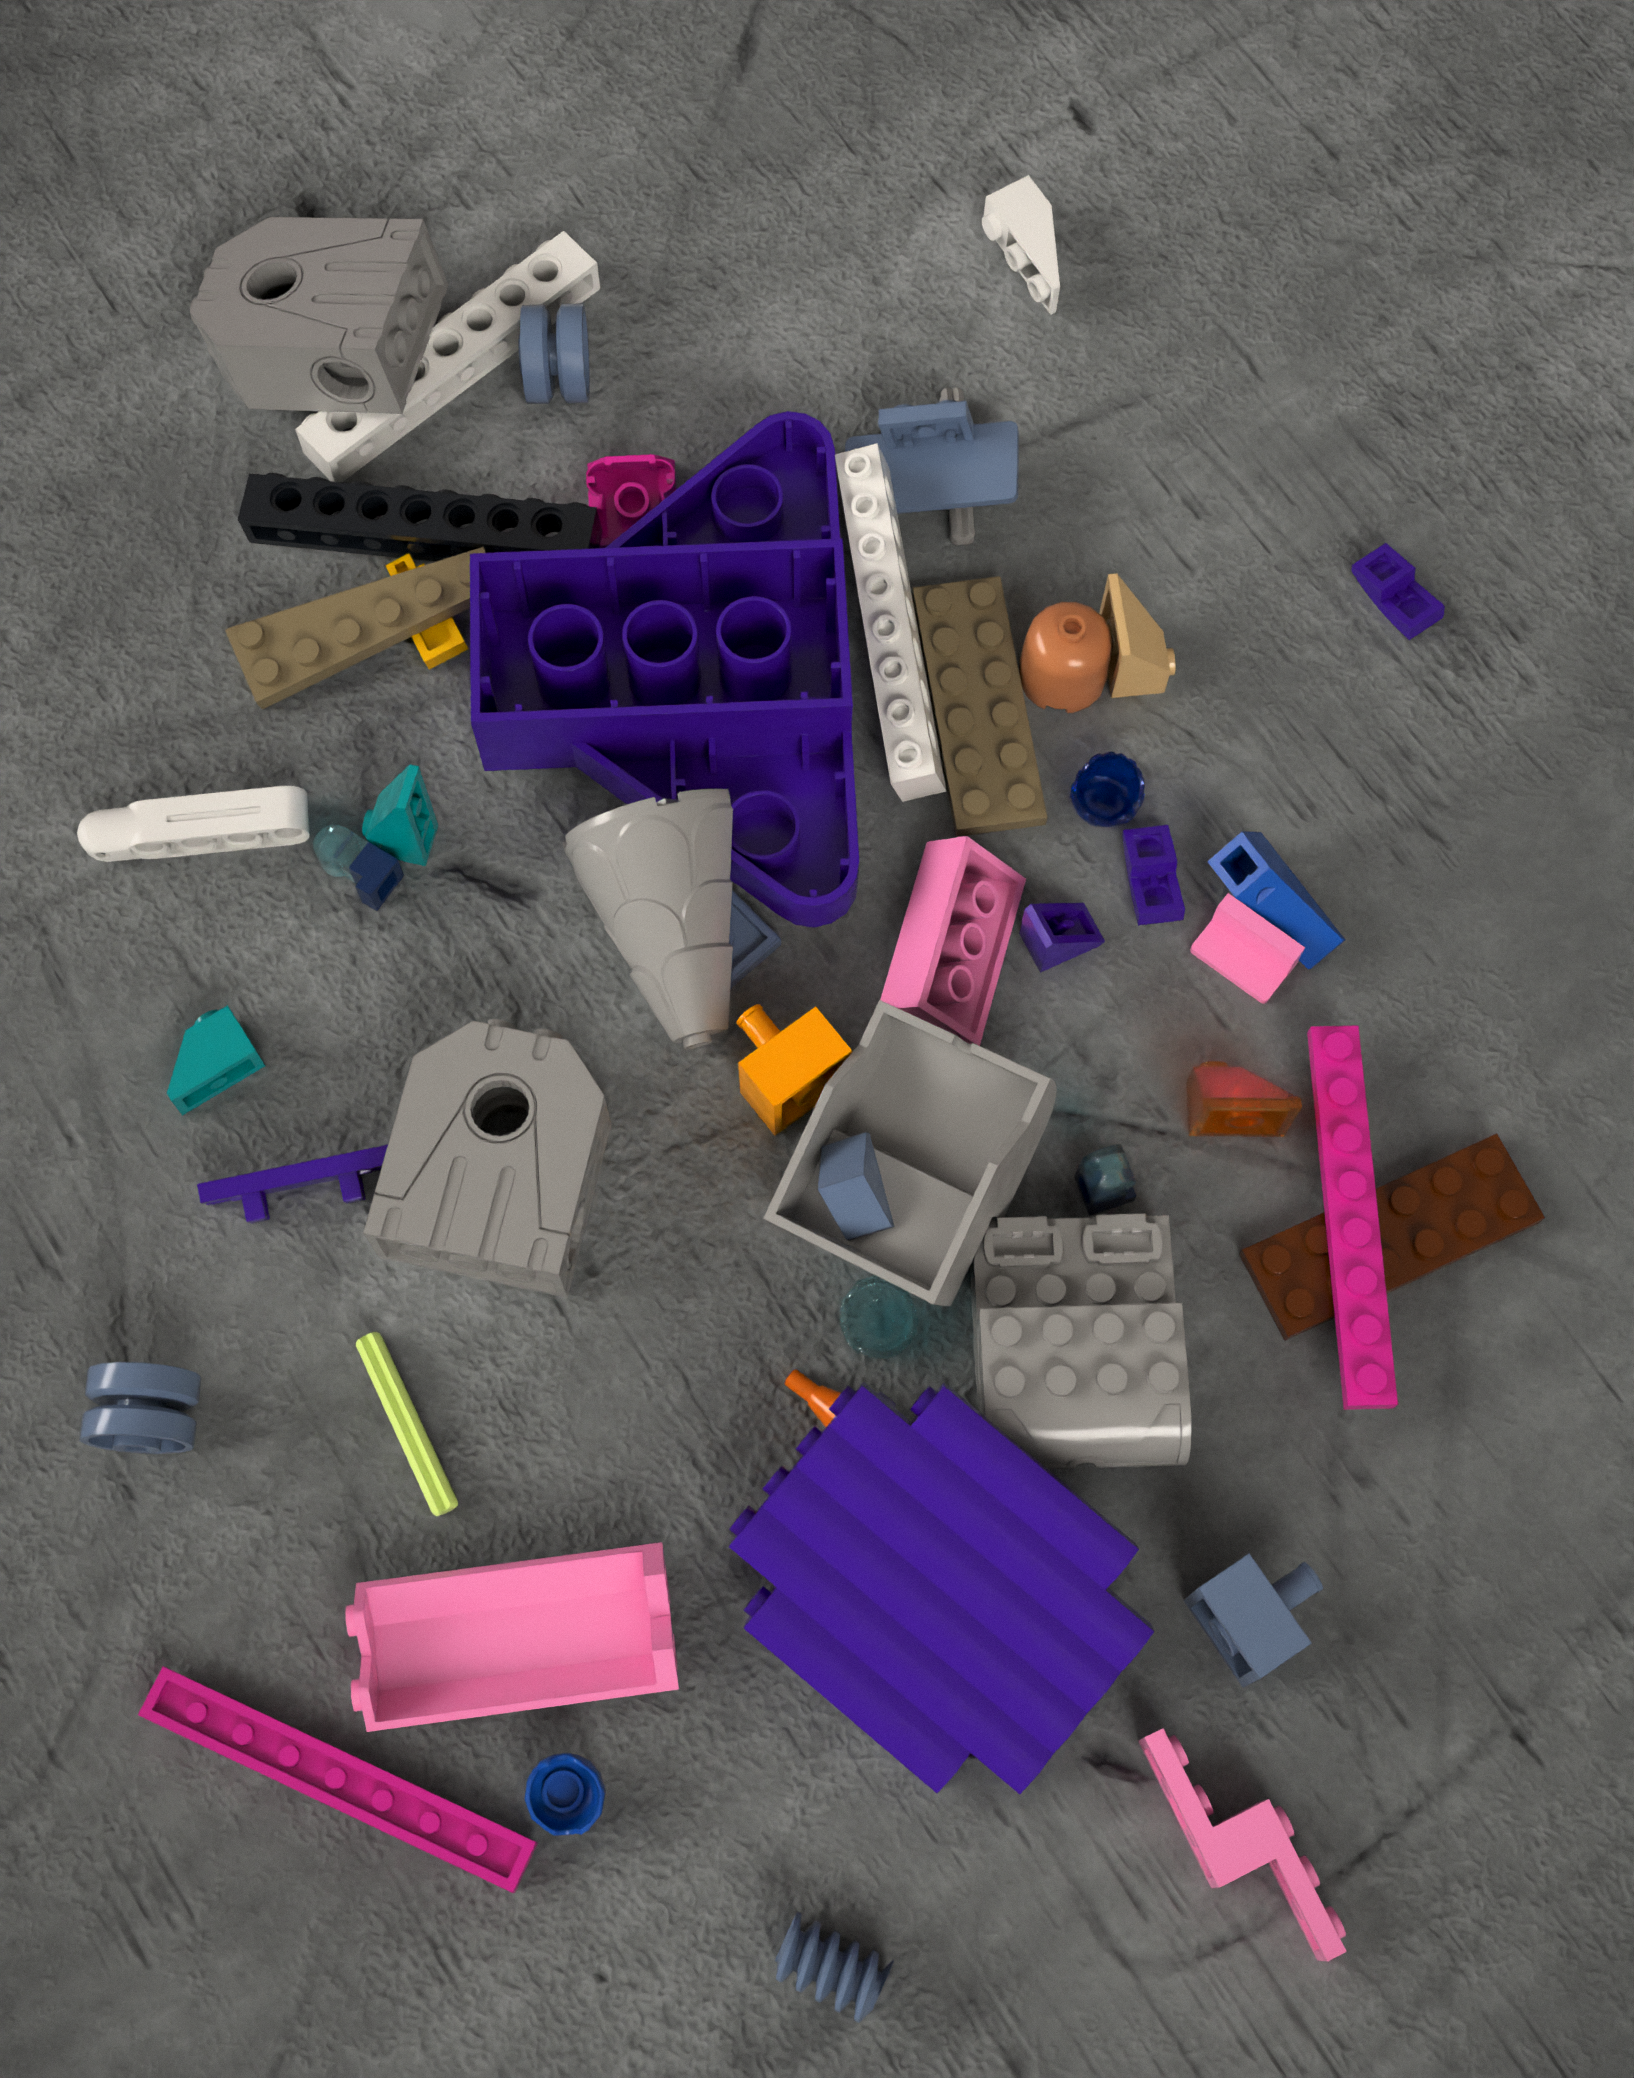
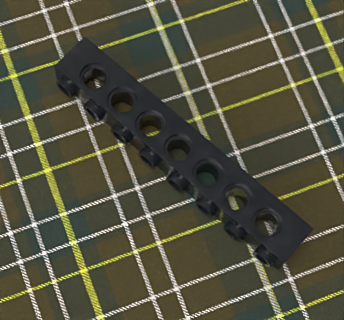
M249 473L238 516V521L249 543L400 558L409 553L412 559L435 562L484 547L486 553L594 549L600 547L603 532L597 507H589L579 502L569 504L546 503L537 498H527L525 500L505 499L494 494H483L481 496L465 495L446 489L437 492L415 490L405 485H398L393 488L373 486L363 481L342 483L332 482L321 477H311L309 479L291 478L279 473H268L266 475ZM384 515L379 519H374L377 516ZM428 519L423 523L416 524L421 520ZM464 524H470L469 526H467V527H465V528H459L460 526H462V525H464ZM515 528L510 532H503L505 529ZM559 532L554 536L546 537V535L549 533Z

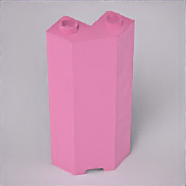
M662 1542L356 1583L354 1605L346 1606L347 1632L349 1637L357 1636L361 1653L359 1679L351 1681L352 1706L354 1712H363L367 1732L679 1690L669 1585Z

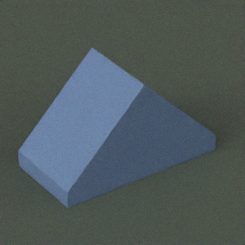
M865 1132L822 1146L818 1191L845 1239L851 1241L895 1227L870 1133Z

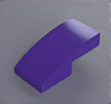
M1387 543L1352 565L1351 571L1366 594L1384 616L1408 640H1411L1444 617L1445 606L1415 581L1416 568Z
M1169 825L1123 830L1122 838L1126 868L1138 926L1184 920L1185 906L1176 875L1178 861Z

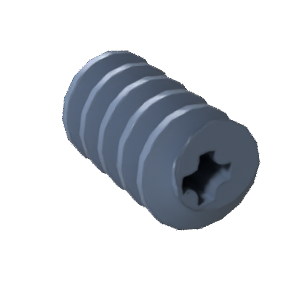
M797 1911L775 1959V1962H777L776 1980L782 1983L793 1971L796 1972V1991L800 1993L812 1981L816 1982L815 2001L822 2002L833 1991L836 1993L835 2011L840 2013L853 2001L855 2002L854 2021L860 2023L873 2010L894 1960L882 1971L878 1970L879 1953L875 1950L862 1962L859 1961V1942L854 1940L845 1950L840 1951V1932L834 1930L822 1942L820 1941L821 1923L815 1920L803 1932L800 1930L801 1912Z

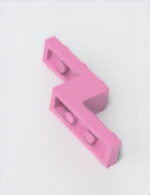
M1164 1728L1140 1739L1138 1742L1210 1887L1220 1888L1268 1863L1317 1961L1328 1962L1347 1952L1341 1941V1938L1346 1936L1343 1924L1331 1906L1324 1908L1315 1890L1316 1887L1320 1886L1317 1873L1305 1855L1300 1858L1298 1857L1289 1839L1294 1835V1830L1282 1807L1277 1806L1273 1808L1269 1799L1263 1800L1212 1825L1208 1816L1214 1813L1212 1805L1199 1784L1192 1786L1183 1768L1189 1764V1761L1177 1737L1173 1735L1168 1738Z

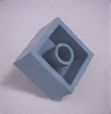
M1249 1553L1197 1588L1183 1601L1244 1688L1261 1679L1312 1644L1290 1611L1313 1594L1323 1590V1586L1317 1574L1306 1562H1302L1295 1570L1271 1585Z

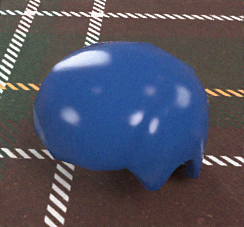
M563 1753L551 1755L541 1760L527 1778L524 1800L531 1819L544 1830L549 1831L553 1836L582 1835L601 1816L606 1789L601 1772L590 1760L577 1754Z

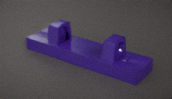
M388 1145L199 1183L197 1187L200 1203L212 1206L242 1200L246 1221L257 1223L270 1219L266 1194L338 1179L344 1202L363 1201L366 1199L362 1175L381 1171Z

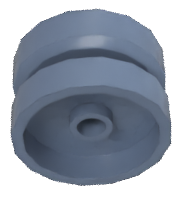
M584 303L561 304L557 311L555 333L552 331L549 310L544 304L522 305L518 348L520 372L523 378L527 404H549L555 390V375H558L560 393L566 403H588L590 367L587 318Z
M114 1362L90 1366L87 1371L85 1396L101 1406L91 1408L82 1415L79 1441L88 1446L119 1452L167 1454L191 1451L195 1444L197 1422L186 1413L180 1411L188 1410L199 1402L201 1376L184 1368L151 1363Z

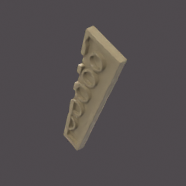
M484 547L226 629V634L256 703L263 710L469 609L470 554L486 553Z

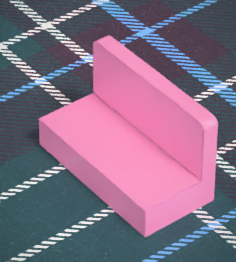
M1228 893L1217 906L1211 922L1192 944L1190 952L1254 999L1265 1004L1297 965L1305 947Z

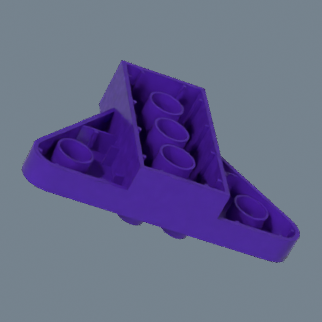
M790 411L770 415L741 436L605 548L470 554L471 725L484 771L576 767L626 804L655 797L656 802L665 798L678 800L677 794L682 791L728 789L730 804L733 808L730 880L776 914L795 925L819 927L832 924L848 912L856 899L859 877V845L852 744V684L843 538H840L835 447L831 433L819 420L805 413Z

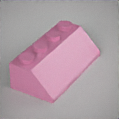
M968 836L927 842L880 1000L953 1033L967 1043H974L980 1046L1026 878Z

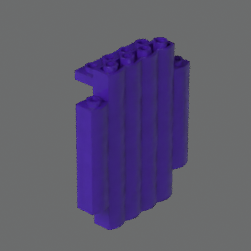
M864 1382L856 1391L848 1385L830 1406L829 1410L836 1416L827 1427L821 1431L815 1425L796 1447L795 1450L802 1457L793 1468L788 1471L781 1465L762 1488L769 1496L759 1509L755 1511L748 1505L729 1528L736 1535L729 1547L774 1585L771 1591L762 1586L743 1609L750 1616L743 1628L934 1792L938 1793L948 1783L971 1753L1020 1795L1037 1777L1052 1755L1070 1737L1085 1715L1104 1696L1119 1674L1137 1656L1155 1632L1150 1622L1108 1588L1133 1559L1139 1548L1133 1540L946 1383H943L937 1391L930 1386L923 1391L909 1409L916 1415L912 1421L896 1410V1403L880 1391L877 1394Z

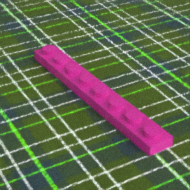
M1311 1026L1307 1032L1343 1408L1344 1410L1392 1409L1398 1405L1359 1026Z
M164 1666L160 1670L138 1713L139 1716L511 1893L516 1892L538 1842Z

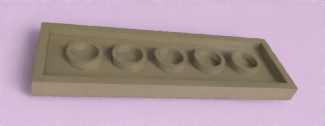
M1001 577L913 587V605L955 836L960 837L1046 825L1047 813Z

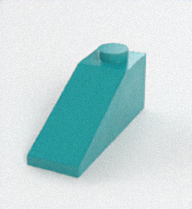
M409 764L378 795L374 810L368 809L365 814L362 834L366 837L367 842L372 843L398 860L426 866L439 825L419 766Z

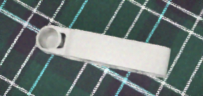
M276 786L141 800L133 802L127 807L97 810L87 814L80 821L77 836L79 843L89 856L104 862L160 859L300 844L309 839L307 792L296 786Z

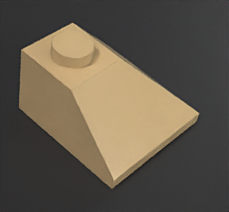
M1117 573L1108 574L1099 614L1104 617L1111 631L1112 653L1108 672L1111 698L1164 693L1169 676L1175 675L1176 662L1173 648H1166L1163 630Z

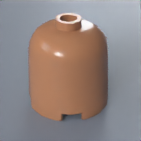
M1059 602L1045 607L1033 619L1026 634L1019 660V674L1025 695L1038 707L1045 709L1046 706L1055 709H1066L1067 713H1074L1088 708L1101 696L1108 678L1112 653L1111 631L1104 617L1092 607L1079 602Z

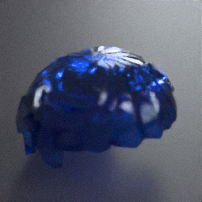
M1099 753L1094 755L1078 771L1075 781L1071 786L1070 798L1077 814L1082 820L1094 827L1108 828L1125 824L1136 816L1139 808L1142 806L1145 790L1144 777H1142L1143 774L1137 767L1136 762L1131 758H1127L1123 753Z

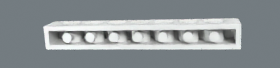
M565 231L558 234L552 240L543 242L533 254L521 263L510 266L502 277L487 288L475 292L468 302L453 313L444 315L437 325L432 328L422 360H420L415 379H420L414 381L412 389L408 393L403 414L369 413L368 411L367 413L328 411L312 413L295 429L303 453L330 481H345L519 350L518 340L522 305L544 304L549 310L553 325L556 322L557 311L561 304L582 303L600 289L597 262ZM348 428H353V429H351V430H349V431H343V430L348 429Z
M876 443L835 454L890 783L902 802L946 792V785L890 470Z

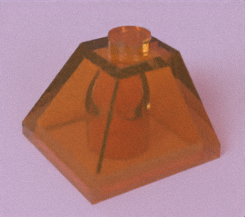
M1222 1061L1203 1062L1199 1067H1193L1187 1080L1189 1136L1284 1137L1302 1109L1301 1098L1242 1067H1228V1064Z

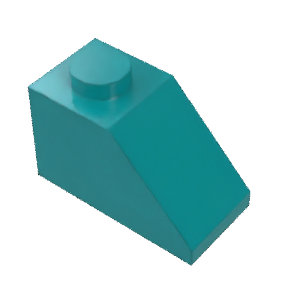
M228 1005L220 1010L214 1009L202 1014L192 1027L185 1030L167 1090L168 1097L182 1116L265 1067L264 1062Z

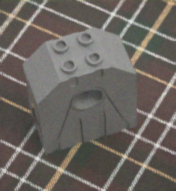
M269 217L216 248L211 265L205 269L204 278L198 290L199 294L191 302L190 314L193 323L197 325L207 345L208 353L213 357L221 375L248 409L367 413L368 411L369 413L403 414L408 393L412 389L420 360L423 358L430 338V332L435 325L443 296H445L449 286L423 219Z
M490 1019L488 1023L472 1021L413 1056L375 1189L376 1195L373 1196L363 1232L379 1258L568 1298L577 1263L576 1258L579 1255L611 1129L605 1096L569 1040L563 1039L561 1034L552 1030L536 1029L535 1033L517 1030L515 1025L507 1021ZM518 1110L527 1115L526 1121L522 1126L509 1135L492 1136L483 1131L490 1118H493L502 1111Z

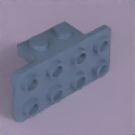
M943 400L937 404L917 406L901 404L894 408L879 409L878 425L882 434L853 436L845 443V452L878 444L889 466L897 514L1009 504L1015 502L1018 498L1019 430L1017 424L1013 421L974 424L967 401Z

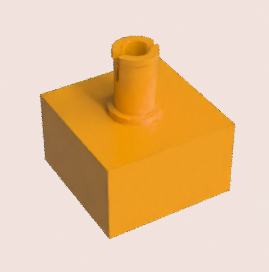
M756 1004L746 1010L737 1020V1025L743 1029L757 1047L755 1051L738 1062L740 1093L774 1136H776L816 1106L825 1084L849 1057L852 1050L816 1006L782 1031L768 1017L760 1004Z

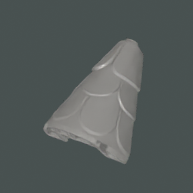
M728 789L689 790L679 792L677 794L678 800L665 798L656 802L655 797L630 803L604 812L579 824L565 835L566 842H562L564 851L573 866L579 883L602 919L606 932L631 968V979L673 1043H683L685 1050L706 1046L712 1043L711 1035L728 1029L733 946L729 944L733 884L730 880L733 808L730 804Z

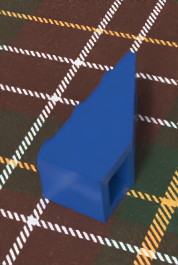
M1242 831L1207 861L1237 900L1305 947L1299 961L1308 970L1313 968L1345 941V938L1261 832Z

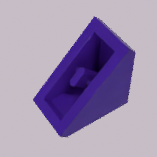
M1084 903L1030 904L1024 909L1019 934L1040 973L1097 948L1105 942Z

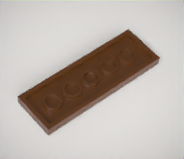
M1497 1133L1376 1188L1386 1294L1530 1228L1545 1218ZM1325 1212L1242 1249L1239 1255L1284 1341L1335 1318Z

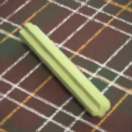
M378 1332L369 1333L356 1341V1348L431 1512L435 1516L446 1514L458 1506L457 1498L382 1336Z

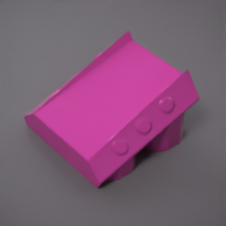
M655 454L605 456L587 464L586 483L589 507H597L603 530L599 548L607 547L676 490L675 460Z

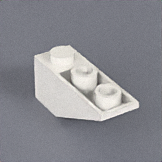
M1027 175L986 196L982 226L987 237L991 241L996 240L1004 251L1010 268L1015 272L1018 271L1027 282L1032 298L1036 302H1041L1050 315H1052L1057 309L1060 290L1052 205L1031 177Z

